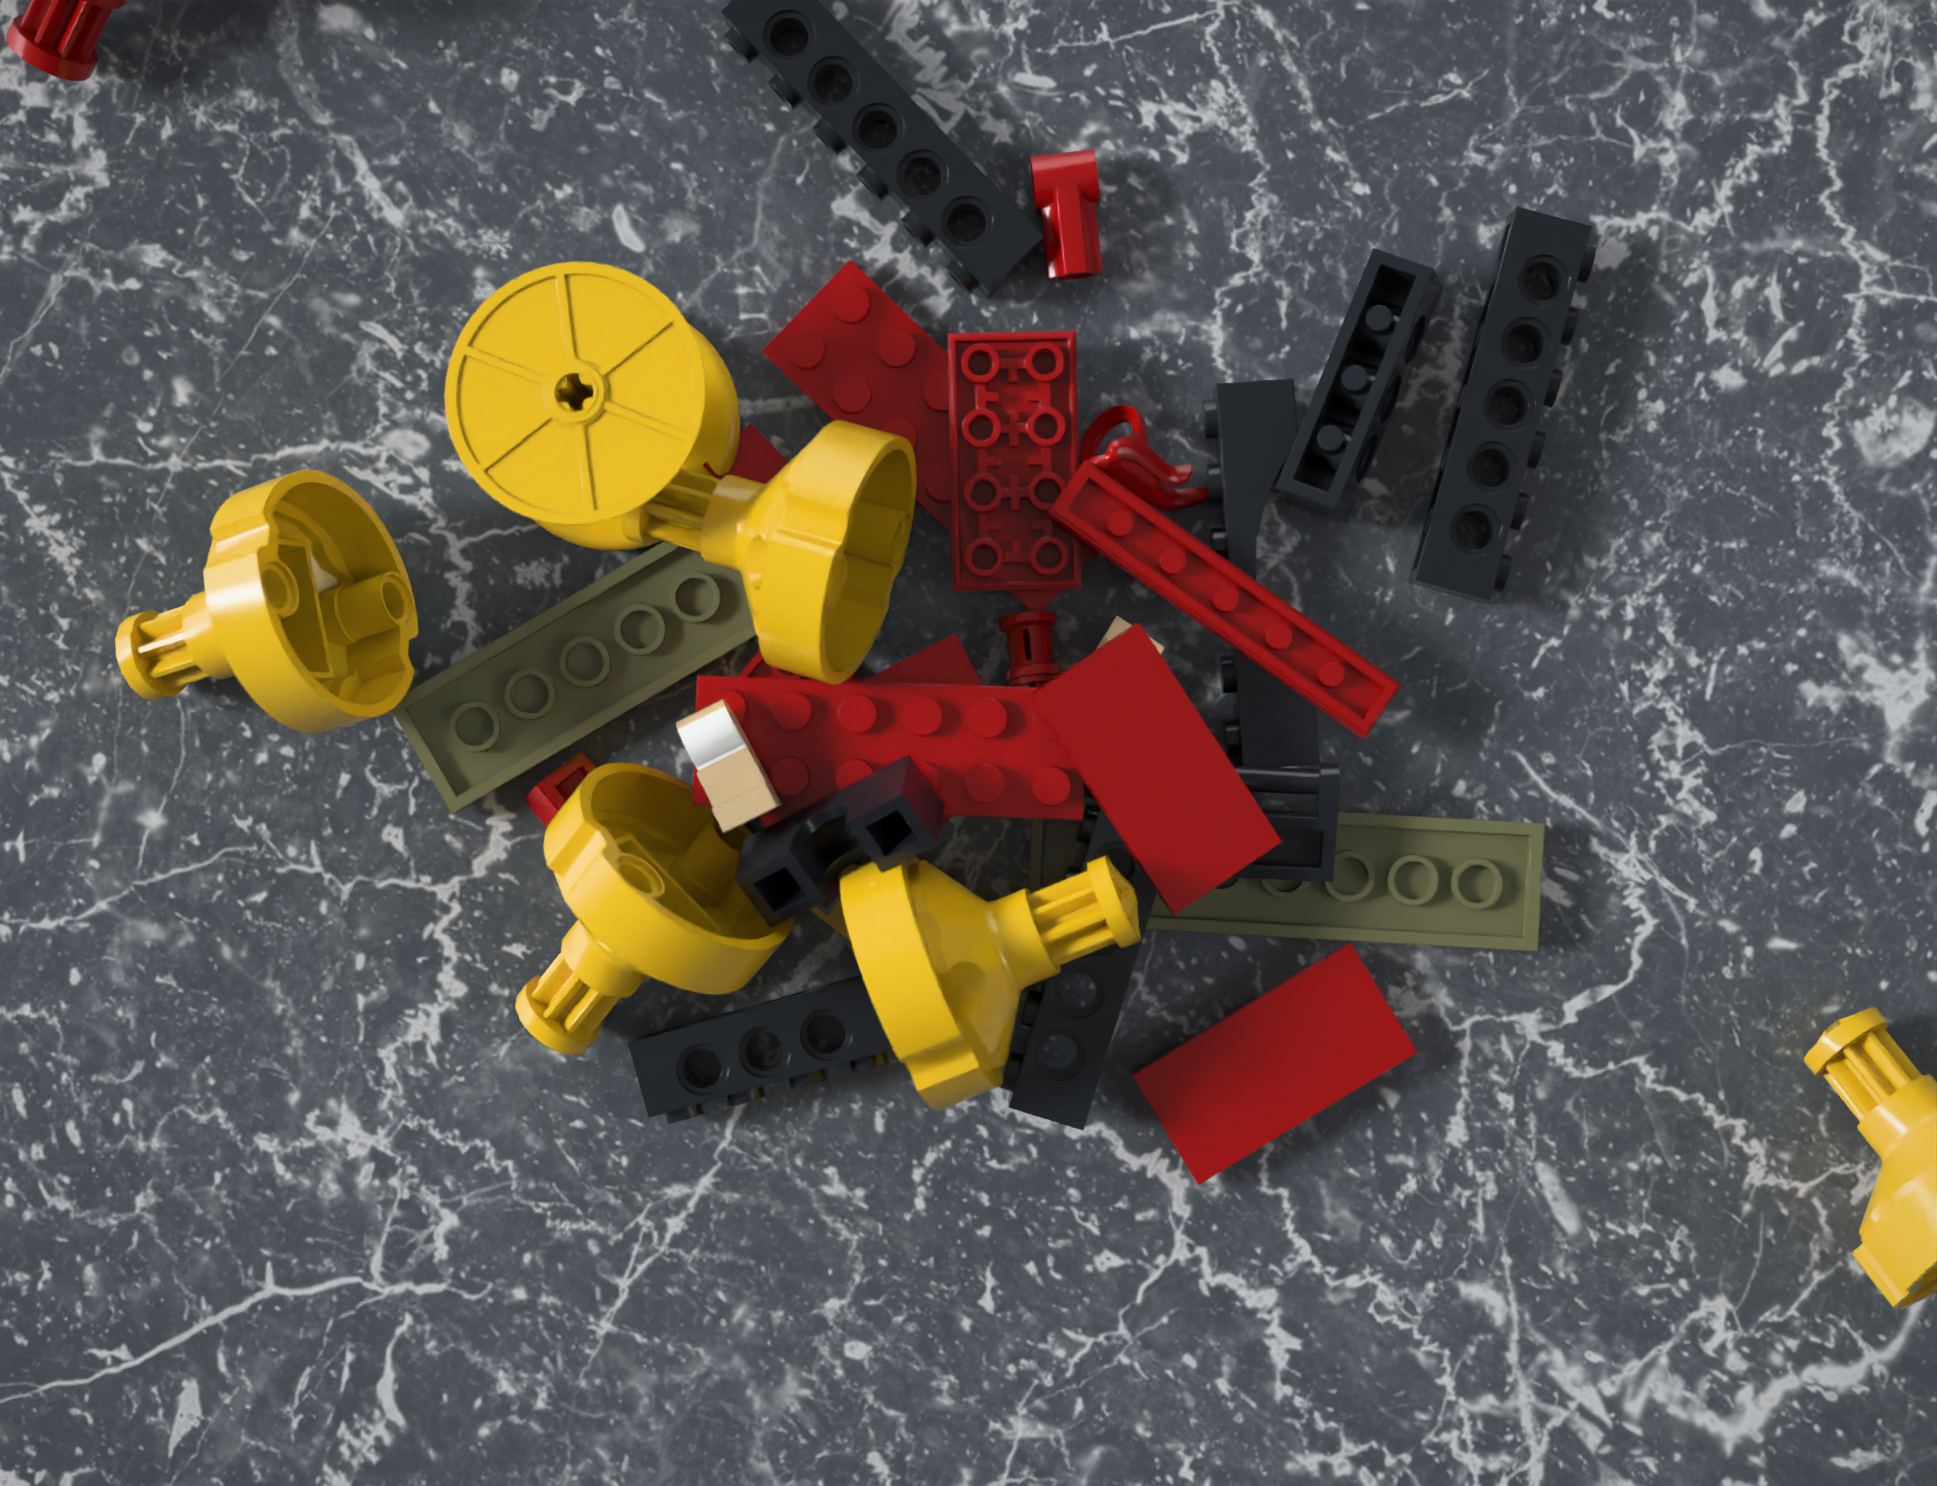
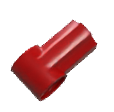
M1094 149L1030 156L1036 213H1041L1043 247L1048 280L1070 281L1102 275L1103 267L1096 207L1100 206V193Z

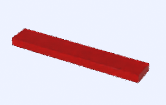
M1086 459L1046 514L1360 739L1368 736L1402 686V684Z

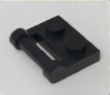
M1319 763L1318 769L1233 766L1250 792L1316 795L1317 801L1316 812L1262 810L1282 842L1231 877L1333 882L1340 788L1339 764Z

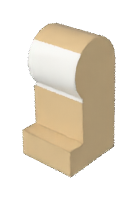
M724 699L676 722L679 735L698 770L696 774L713 806L712 811L723 833L732 831L783 805L737 718Z

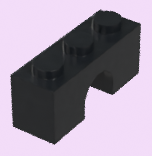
M907 755L744 839L735 881L768 926L773 928L825 902L829 886L845 868L859 859L870 856L882 873L938 845L944 803L911 756Z

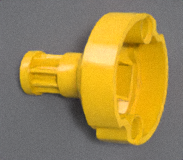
M835 420L826 425L809 444L766 484L735 475H726L721 480L681 468L669 484L656 496L640 507L622 515V531L627 539L639 543L652 544L657 539L699 551L705 562L740 572L755 631L758 636L760 650L766 663L772 667L838 685L854 674L871 649L888 612L890 592L895 577L901 571L904 563L916 499L917 474L914 451L911 443L904 437L843 420Z
M300 470L242 490L228 498L217 511L209 529L213 541L204 569L205 591L192 595L184 606L163 613L150 610L127 617L120 624L115 639L116 657L121 673L129 686L142 698L158 701L180 694L187 684L208 677L222 680L236 675L253 700L275 720L302 733L319 734L383 715L400 703L411 685L415 672L408 656L409 640L415 638L419 630L414 595L406 568L392 537L376 512L353 488L337 477L317 470Z
M623 762L601 765L593 769L584 778L548 825L544 836L546 862L548 867L554 871L564 900L578 920L562 939L561 953L542 976L533 977L516 996L515 1008L520 1021L529 1033L543 1045L559 1053L568 1055L583 1054L601 1034V1022L621 998L630 997L648 976L696 993L726 994L737 991L749 983L789 935L793 927L794 917L770 928L735 881L744 839L753 835V833L745 825L723 833L712 811L713 806H692L693 786L671 774L644 765Z
M1107 855L1087 863L1088 870L1033 893H1030L1025 888L990 902L981 899L927 861H919L916 856L882 873L874 861L842 874L840 894L845 921L869 995L899 1061L905 1063L911 1073L918 1093L933 1110L940 1111L1002 1085V1067L1007 1062L1022 989L1061 972L1060 965L1116 942L1121 948H1124L1141 940L1137 896L1132 885L1113 866Z
M1870 1007L1855 1015L1837 1020L1823 1032L1818 1042L1808 1051L1804 1057V1063L1816 1078L1825 1077L1860 1121L1857 1126L1858 1131L1882 1161L1859 1230V1234L1862 1237L1860 1240L1863 1244L1852 1252V1256L1895 1310H1900L1937 1292V1082L1930 1074L1922 1075L1886 1031L1889 1026L1887 1020L1876 1007Z

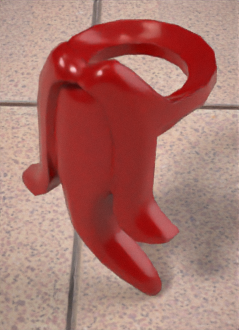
M1126 404L1112 406L1102 412L1089 425L1083 435L1079 448L1080 462L1083 463L1086 459L1150 506L1166 511L1180 510L1209 500L1206 488L1174 489L1167 486L1176 487L1184 485L1193 472L1192 464L1181 466L1168 465L1148 447L1145 420L1134 407ZM1126 422L1132 424L1133 435L1112 441L1105 455L1098 456L1101 441L1113 427Z

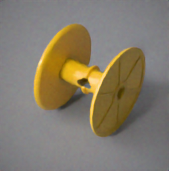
M567 262L544 266L511 280L495 291L471 316L455 344L449 362L445 384V411L449 432L462 463L481 488L495 500L523 516L532 518L542 528L567 542L586 548L609 551L632 550L658 543L661 540L656 539L652 544H643L627 539L622 531V515L640 507L656 496L669 484L681 468L714 477L703 466L706 461L718 475L727 473L735 461L740 438V408L737 392L725 362L715 347L703 334L687 323L676 306L662 292L641 277L626 270L593 262Z

